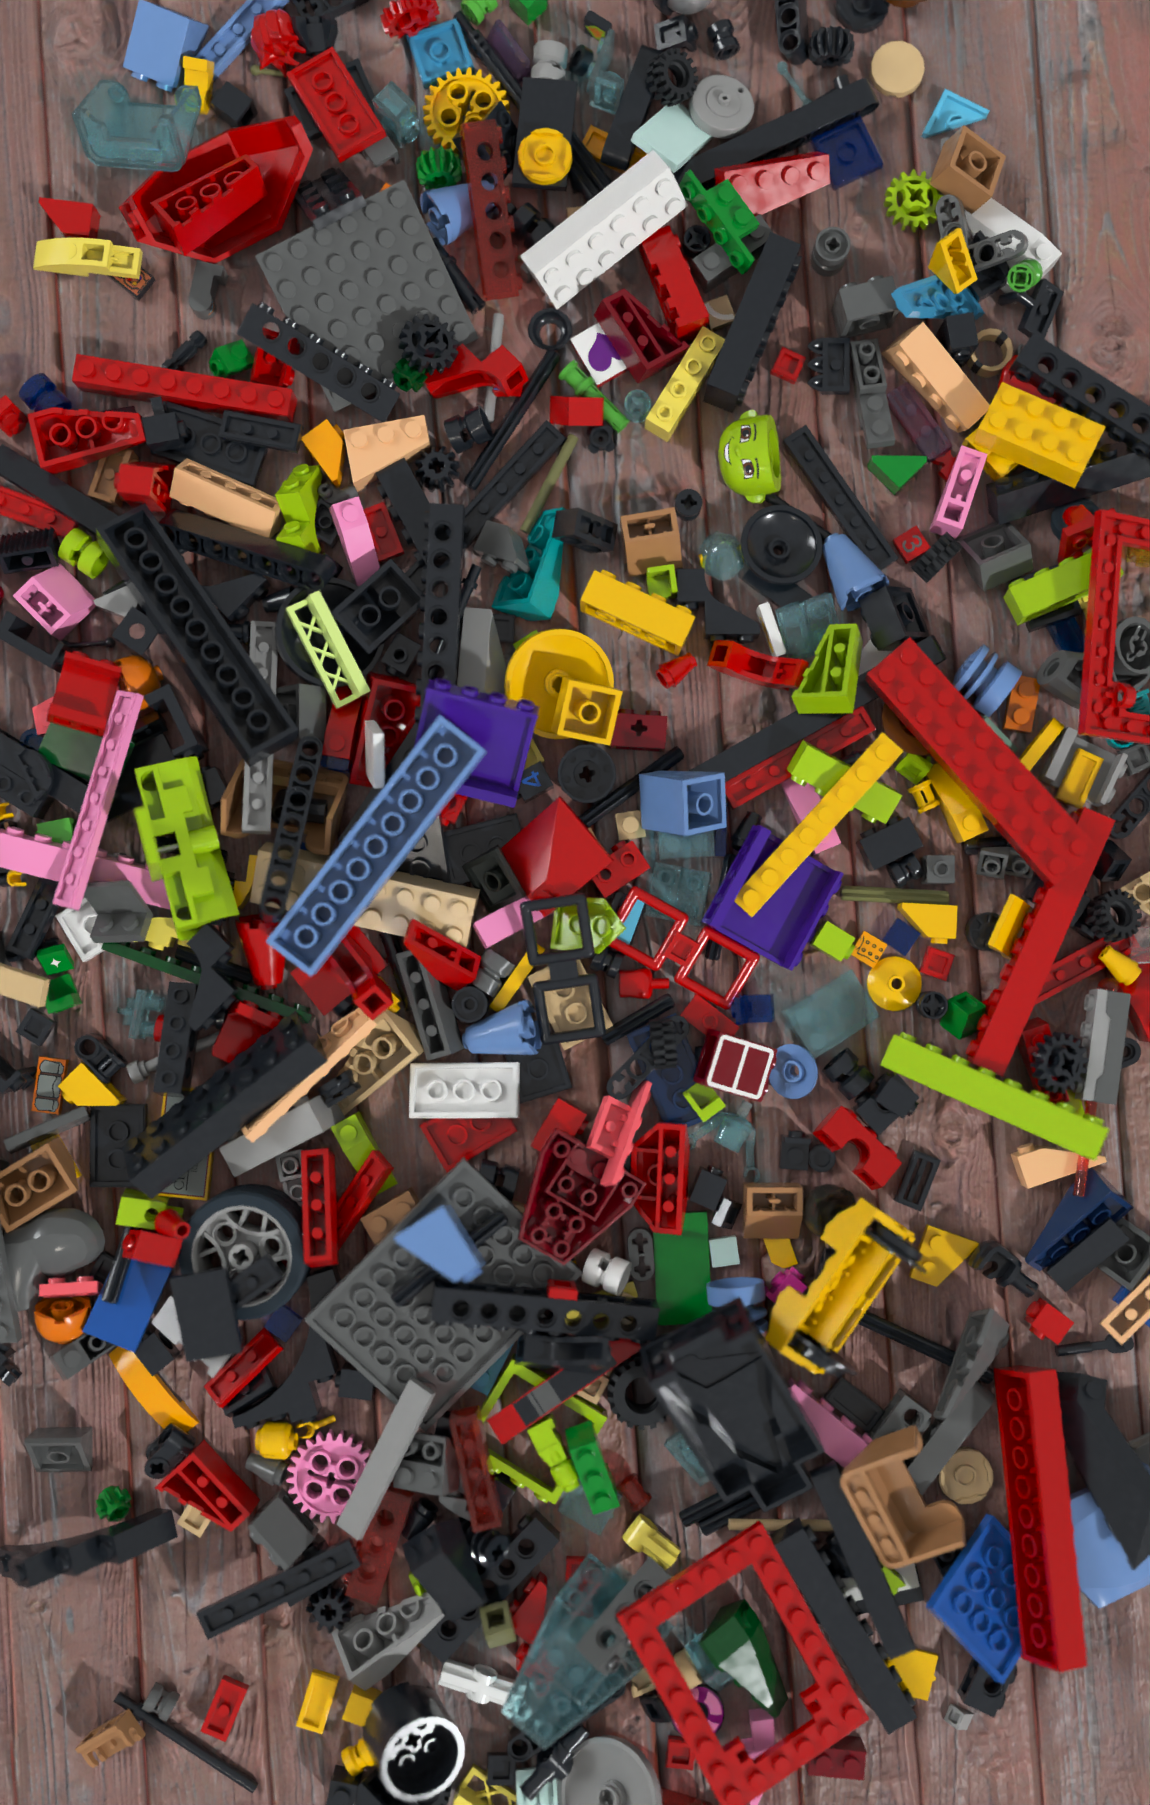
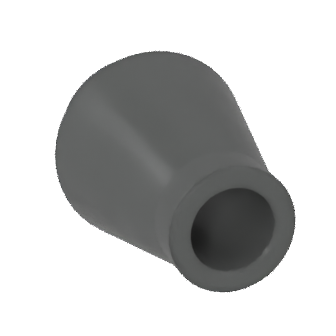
M251 1453L247 1459L245 1469L250 1470L271 1486L274 1484L280 1486L287 1475L289 1464L284 1463V1460L266 1459L261 1455Z

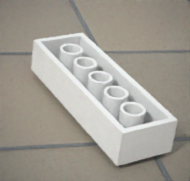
M652 150L520 257L542 292L554 307L558 309L685 209L688 204L669 166Z

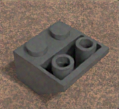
M416 1432L394 1475L393 1487L444 1496L459 1490L460 1459L450 1438Z
M282 1488L257 1510L247 1528L250 1530L249 1534L254 1542L259 1545L262 1544L268 1551L270 1560L276 1566L280 1565L285 1571L315 1539L319 1529L304 1512H300L301 1508L293 1503L294 1500Z

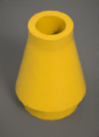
M1107 946L1098 956L1118 983H1123L1127 986L1135 981L1141 973L1138 962L1114 950L1111 946Z

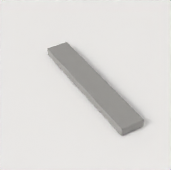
M416 1378L409 1379L336 1524L357 1541L363 1538L436 1394Z

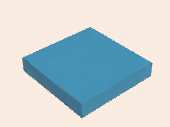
M455 18L422 29L416 36L408 37V34L406 35L424 89L429 88L430 85H438V77L446 81L447 71L453 77L456 76L457 68H460L462 74H466L468 67H471L472 73L475 72L463 33Z

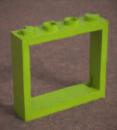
M513 1353L463 1435L460 1446L463 1447L464 1453L471 1458L477 1459L479 1457L487 1462V1467L499 1474L502 1471L510 1476L511 1482L520 1488L526 1486L534 1491L535 1497L542 1502L547 1503L550 1501L556 1504L564 1491L563 1488H559L557 1484L553 1488L474 1439L513 1374H516L535 1387L551 1377L540 1369L515 1365L516 1354ZM577 1394L563 1403L585 1418L592 1420L597 1435L608 1418L605 1409Z

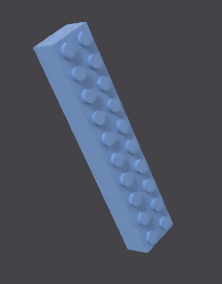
M439 715L266 942L309 976L317 974L488 751Z

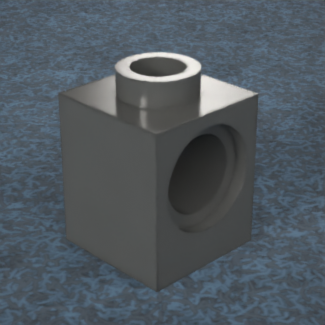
M926 855L921 857V867L924 876L921 877V884L955 883V855Z

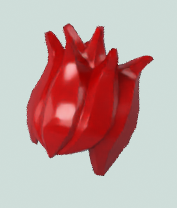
M280 8L277 10L271 9L254 17L251 30V46L258 55L260 70L271 64L286 78V65H300L299 62L293 59L294 53H306V49L298 44L299 38L293 29L289 13Z

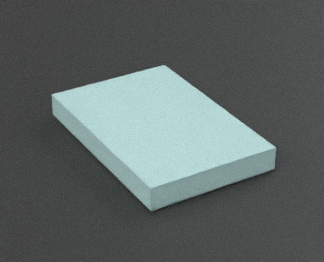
M679 103L672 107H668V104L633 133L631 142L647 154L654 150L669 166L670 170L675 173L714 137L703 132L692 120L689 109Z

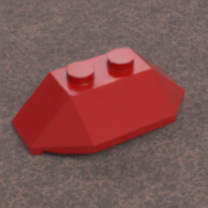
M658 1122L633 1144L631 1151V1173L646 1183L633 1205L654 1233L682 1235L688 1201L690 1143L687 1124Z

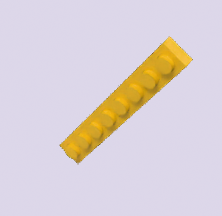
M882 732L748 879L734 902L753 917L901 755L903 750Z

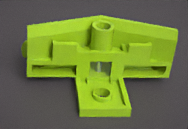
M197 756L185 757L136 768V780L143 807L135 809V815L151 881L163 879L177 937L179 940H190L199 931L200 926L218 919L239 915L220 850ZM174 833L177 843L162 847L156 846L154 837ZM179 850L180 855L161 860L159 858V854Z

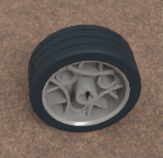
M238 1185L219 1193L196 1210L187 1222L190 1226L188 1236L181 1239L183 1241L178 1254L181 1275L227 1267L229 1278L232 1279L236 1272L243 1271L267 1253L276 1262L285 1276L278 1285L273 1284L236 1311L238 1320L242 1321L259 1319L277 1311L296 1294L306 1281V1277L311 1270V1267L304 1263L303 1210L287 1194L266 1185ZM243 1209L241 1217L235 1212V1210ZM251 1211L263 1215L262 1226H256L247 1222ZM271 1221H273L276 1224V1226L270 1227ZM224 1225L232 1228L234 1233L232 1238L224 1235ZM269 1238H274L279 1242V1250H274L269 1246ZM210 1241L213 1246L208 1247V1242ZM218 1251L222 1266L213 1267L209 1254ZM288 1259L287 1268L281 1260Z

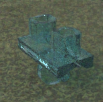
M137 989L135 999L127 998L126 1007H117L116 1013L124 1014L122 1025L130 1026L128 1038L145 1039V1037H154L155 1022L148 1020L150 1010L162 1012L165 997L154 994L153 990Z

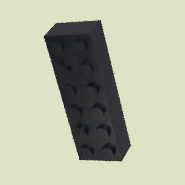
M770 232L707 382L703 402L732 414L736 405L742 406L749 384L756 373L760 357L764 354L769 336L774 330L780 310L783 308L788 296L791 283L793 284L803 257L798 255L801 244Z

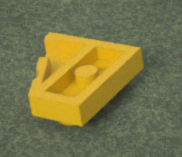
M926 1224L918 1251L923 1254L920 1263L927 1270V1273L925 1274L912 1266L909 1277L937 1287L978 1247L979 1243Z

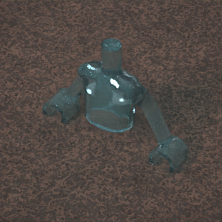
M743 1100L737 1113L722 1112L694 1133H688V1137H691L693 1140L690 1150L695 1148L698 1139L711 1132L719 1124V1129L713 1139L718 1144L739 1153L746 1140V1167L743 1170V1177H746L748 1171L755 1170L756 1176L753 1179V1183L758 1182L760 1172L754 1163L756 1130L752 1123L746 1119L753 1104Z

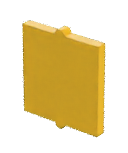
M916 1649L893 1660L886 1658L889 1667L895 1665L903 1680L900 1682L903 1690L908 1688L914 1698L928 1701L932 1681L936 1680L934 1673L938 1654Z

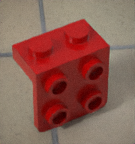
M243 1000L242 1003H234L229 1008L212 1048V1055L230 1063L240 1052L252 1046L260 1036L267 1034L276 1027L284 1017L268 1011L267 1014L259 1011L257 1004L247 1000Z

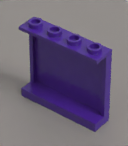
M429 679L414 748L439 715H441L488 751L456 794L515 808L535 723L538 719L539 706L526 699H519L518 701L508 699L506 695L498 692H491L490 694L479 692L478 688L470 685H464L463 687L451 685L452 683L446 679Z
M753 825L701 922L777 965L792 971L800 963L804 947L813 939L816 932L815 927L819 919L823 918L827 913L828 903L832 895L841 887V878L844 873L835 871L808 856L758 912L751 917L734 901L742 886L783 842V840L772 835V831L765 827Z

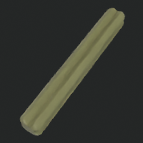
M845 885L840 890L841 900L948 905L950 898L948 891Z

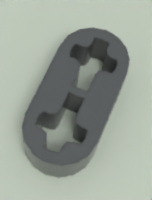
M636 1227L629 1232L627 1238L629 1261L632 1263L631 1275L638 1281H646L653 1276L655 1269L653 1241L651 1233L646 1228ZM637 1233H642L643 1238H648V1240L643 1242V1251L638 1252L637 1243L632 1242V1239L637 1237ZM640 1256H644L645 1265L650 1266V1269H646L643 1275H640L639 1270H634V1267L639 1266Z

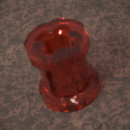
M636 1473L630 1474L616 1486L617 1491L622 1492L629 1501L632 1512L640 1510L652 1499V1495L649 1492L646 1493L638 1482L639 1477Z

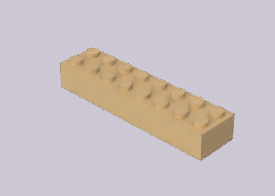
M266 842L258 850L250 898L251 903L260 904L274 843ZM299 849L285 910L289 911L331 856L318 855L311 851ZM287 850L278 852V856L282 859H290L292 857V854ZM398 871L392 875L354 926L405 937L409 922L413 918L467 948L471 938L480 889L445 883L418 875L413 876L409 873ZM275 876L271 879L277 886H282L286 883L285 879L280 876ZM270 902L265 905L280 909L276 903Z

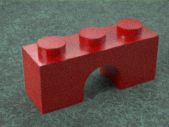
M842 1105L832 1109L812 1133L831 1152L842 1149L847 1142L856 1146L860 1154V1160L852 1172L871 1190L882 1188L902 1164L893 1149L883 1145L877 1139V1135L872 1129L863 1126L857 1120L856 1114Z

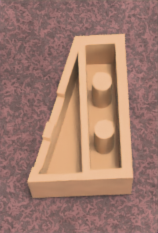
M424 415L343 430L352 480L357 492L378 479L376 472L396 461L405 458L409 464L422 457V450L427 453L431 452L428 427Z

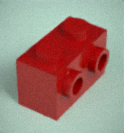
M622 840L611 848L613 853L610 856L614 861L591 879L604 899L651 868L633 840L629 843Z

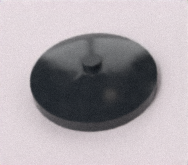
M331 578L320 593L330 612H332L358 586L343 579ZM298 586L286 597L277 613L274 630L276 646L286 666L297 677L309 684L325 687L285 610L287 607L306 599L310 594L317 592ZM308 606L294 611L300 622L310 625L312 614ZM335 620L363 677H365L379 661L384 643L368 655ZM315 622L314 627L319 628ZM303 628L307 635L308 629ZM312 631L309 639L311 645L323 650L325 644L323 635ZM327 647L326 652L331 653L329 647ZM316 653L318 659L320 660L321 654ZM325 656L322 663L325 672L335 675L338 668L335 659ZM340 672L339 677L344 678L342 672ZM329 678L331 684H333L334 679ZM337 681L336 688L348 686V684Z

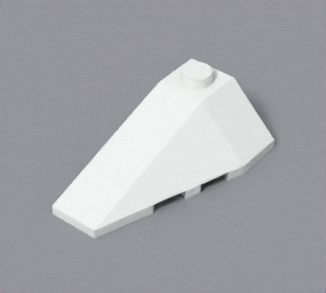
M992 198L972 215L964 209L968 229L973 238L975 233L980 230L985 237L988 236L989 238L1009 230H1018L1027 236L1028 247L1026 252L1018 258L1006 261L1010 269L1024 259L1032 258L1041 264L1043 277L1054 267L1062 255L1042 233ZM1012 237V243L1006 246L1001 245L999 241L1001 256L1004 255L1002 249L1012 248L1014 251L1017 250L1016 245L1020 243V240ZM1008 281L1006 286L1001 288L1004 293L1014 291L1010 288Z

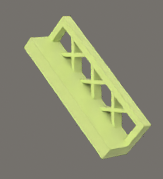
M320 591L314 592L306 599L287 607L285 610L335 708L338 709L369 693L370 689ZM308 606L312 614L310 625L300 622L294 611ZM315 622L319 628L314 627ZM303 628L308 629L307 635ZM312 631L323 635L325 639L323 650L311 645L309 639ZM327 647H329L331 653L326 652ZM316 653L321 654L320 660L318 659ZM325 656L335 659L338 665L335 675L325 672L322 666ZM340 672H342L344 678L339 677ZM329 678L334 679L333 684H331ZM337 681L348 684L353 695L339 700L335 692Z

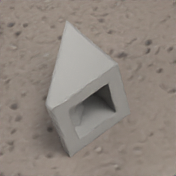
M950 1704L944 1720L957 1730H967L974 1714L954 1704Z

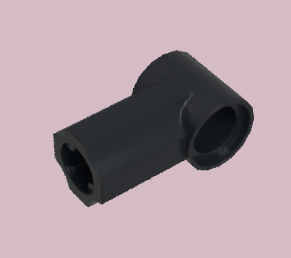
M287 789L279 790L276 793L272 805L271 818L277 824L280 821ZM311 798L306 822L325 824L328 801ZM300 799L290 801L295 807L304 805V802Z

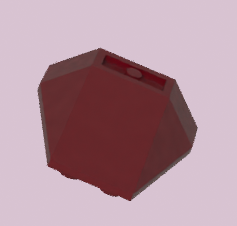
M555 1128L540 1151L517 1238L565 1265L633 1206L646 1183L624 1168V1175L616 1185H601L600 1182L608 1158L586 1148L584 1142L571 1134Z

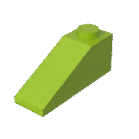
M359 1111L330 1127L357 1173L372 1150L380 1151ZM392 1172L377 1195L398 1184Z

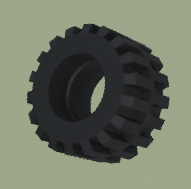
M637 1352L634 1354V1357L628 1358L616 1366L610 1374L607 1384L608 1403H610L612 1413H616L617 1419L621 1423L623 1421L627 1422V1427L633 1429V1426L636 1425L639 1430H645V1426L650 1425V1428L653 1429L656 1428L657 1422L660 1421L661 1424L666 1422V1416L668 1415L658 1398L655 1397L646 1404H637L626 1396V1387L632 1380L646 1377L642 1366V1357Z

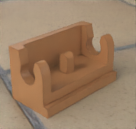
M127 1709L90 1731L75 1750L77 1753H81L90 1767L95 1768L99 1764L93 1756V1751L104 1762L127 1746L134 1745V1742L141 1740L146 1733L131 1711Z

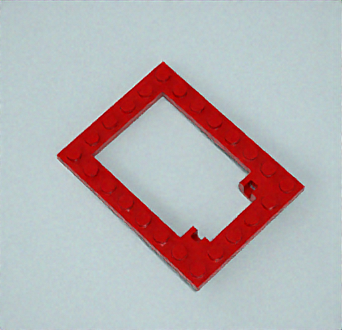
M1101 509L1095 511L1078 735L1150 745V715L1126 712V709L1132 707L1136 701L1135 688L1127 683L1112 681L1122 545L1150 551V519ZM1118 693H1123V699L1118 702Z
M760 1521L746 1528L615 1614L720 1805H747L869 1720ZM749 1565H752L816 1682L799 1693L804 1706L813 1718L754 1759H751L745 1750V1746L739 1736L721 1746L656 1628Z

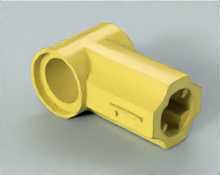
M640 1513L622 1535L623 1540L632 1549L639 1553L644 1552L665 1570L673 1565L680 1553V1548L660 1533L657 1526L649 1518Z

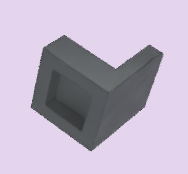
M388 136L361 151L366 161L370 159L375 167L381 166L389 159H392L395 165L400 163L398 150Z

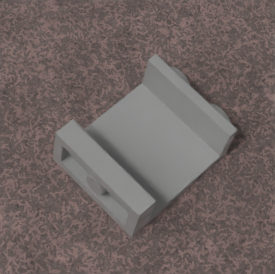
M1070 727L1063 729L1058 735L1038 779L1059 789L1076 749L1081 748L1104 759L1085 802L1095 807L1109 803L1116 792V789L1113 787L1117 778L1120 779L1127 769L1125 761L1128 755L1125 753L1115 755L1077 737V730Z

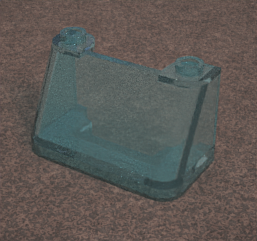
M100 80L71 113L86 157L93 164L104 167L168 172L179 171L186 162L202 105L198 86H180L174 94L176 105L131 102L129 94L122 84L113 80Z

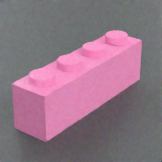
M792 1378L787 1381L816 1429L825 1453L843 1468L873 1441L866 1432L863 1435L855 1430L856 1424L847 1416L843 1415L840 1418L833 1412L835 1407L826 1399L821 1397L818 1400L811 1394L813 1389L800 1379L797 1383Z

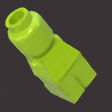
M550 1413L529 1426L527 1431L537 1453L551 1467L550 1472L557 1486L563 1488L565 1493L580 1485L578 1481L579 1476L573 1460L567 1458V1451L562 1437L555 1429L556 1419L553 1413Z

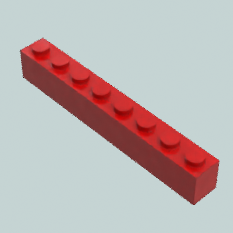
M76 354L72 381L83 392L150 403V398L161 396L166 403L168 401L193 410L223 414L224 410L293 423L297 405V398L293 390L289 388Z

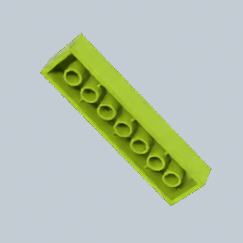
M901 1032L899 1036L893 1035L880 1066L1085 1158L1096 1161L1109 1131L1108 1128L1102 1126L1103 1120L1089 1114H1084L1083 1117L1075 1114L1076 1108L1062 1102H1057L1056 1105L1048 1102L1049 1096L1035 1090L1026 1093L1021 1090L1022 1084L1008 1078L1001 1082L994 1078L996 1073L983 1067H978L977 1070L968 1067L969 1061L956 1055H952L951 1059L941 1055L942 1049L928 1043L925 1047H922L915 1043L917 1038Z

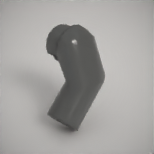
M323 483L318 487L319 498L331 505L359 496L353 484L341 490L327 483Z

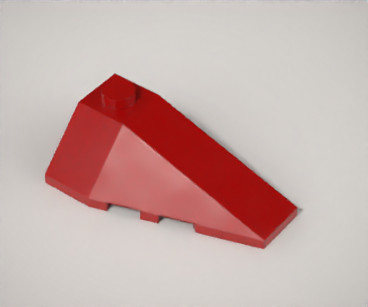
M51 407L27 414L40 468L52 475L79 468L146 442L144 427L139 413L89 411L88 409L71 410Z
M369 671L366 683L370 692L363 696L349 784L373 788L366 775L365 720H375L384 733L386 768L415 723V707L420 706L421 695H416V684L394 676Z

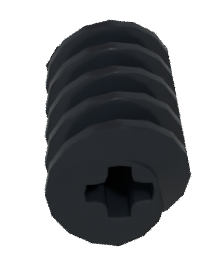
M459 1516L474 1561L488 1569L498 1566L505 1559L510 1544L507 1536L500 1534V1532L493 1530L489 1526L478 1524Z

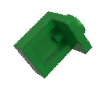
M242 339L215 348L209 360L212 374L216 377L230 379L231 375L252 369L254 357Z

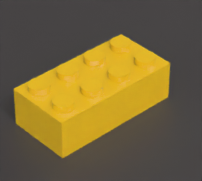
M1002 382L978 428L973 444L1075 488L1105 426Z
M594 570L580 599V611L673 655L679 656L695 620V616L691 615L692 611L681 605L671 606L666 603L667 600L658 594L652 593L650 596L641 592L642 588L632 582L627 581L624 584L616 580L617 577L611 572L601 570L600 573Z

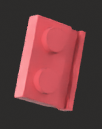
M94 1276L76 1277V1282L65 1283V1278L48 1279V1284H39V1296L47 1299L95 1296L100 1294L103 1284L99 1281H94Z

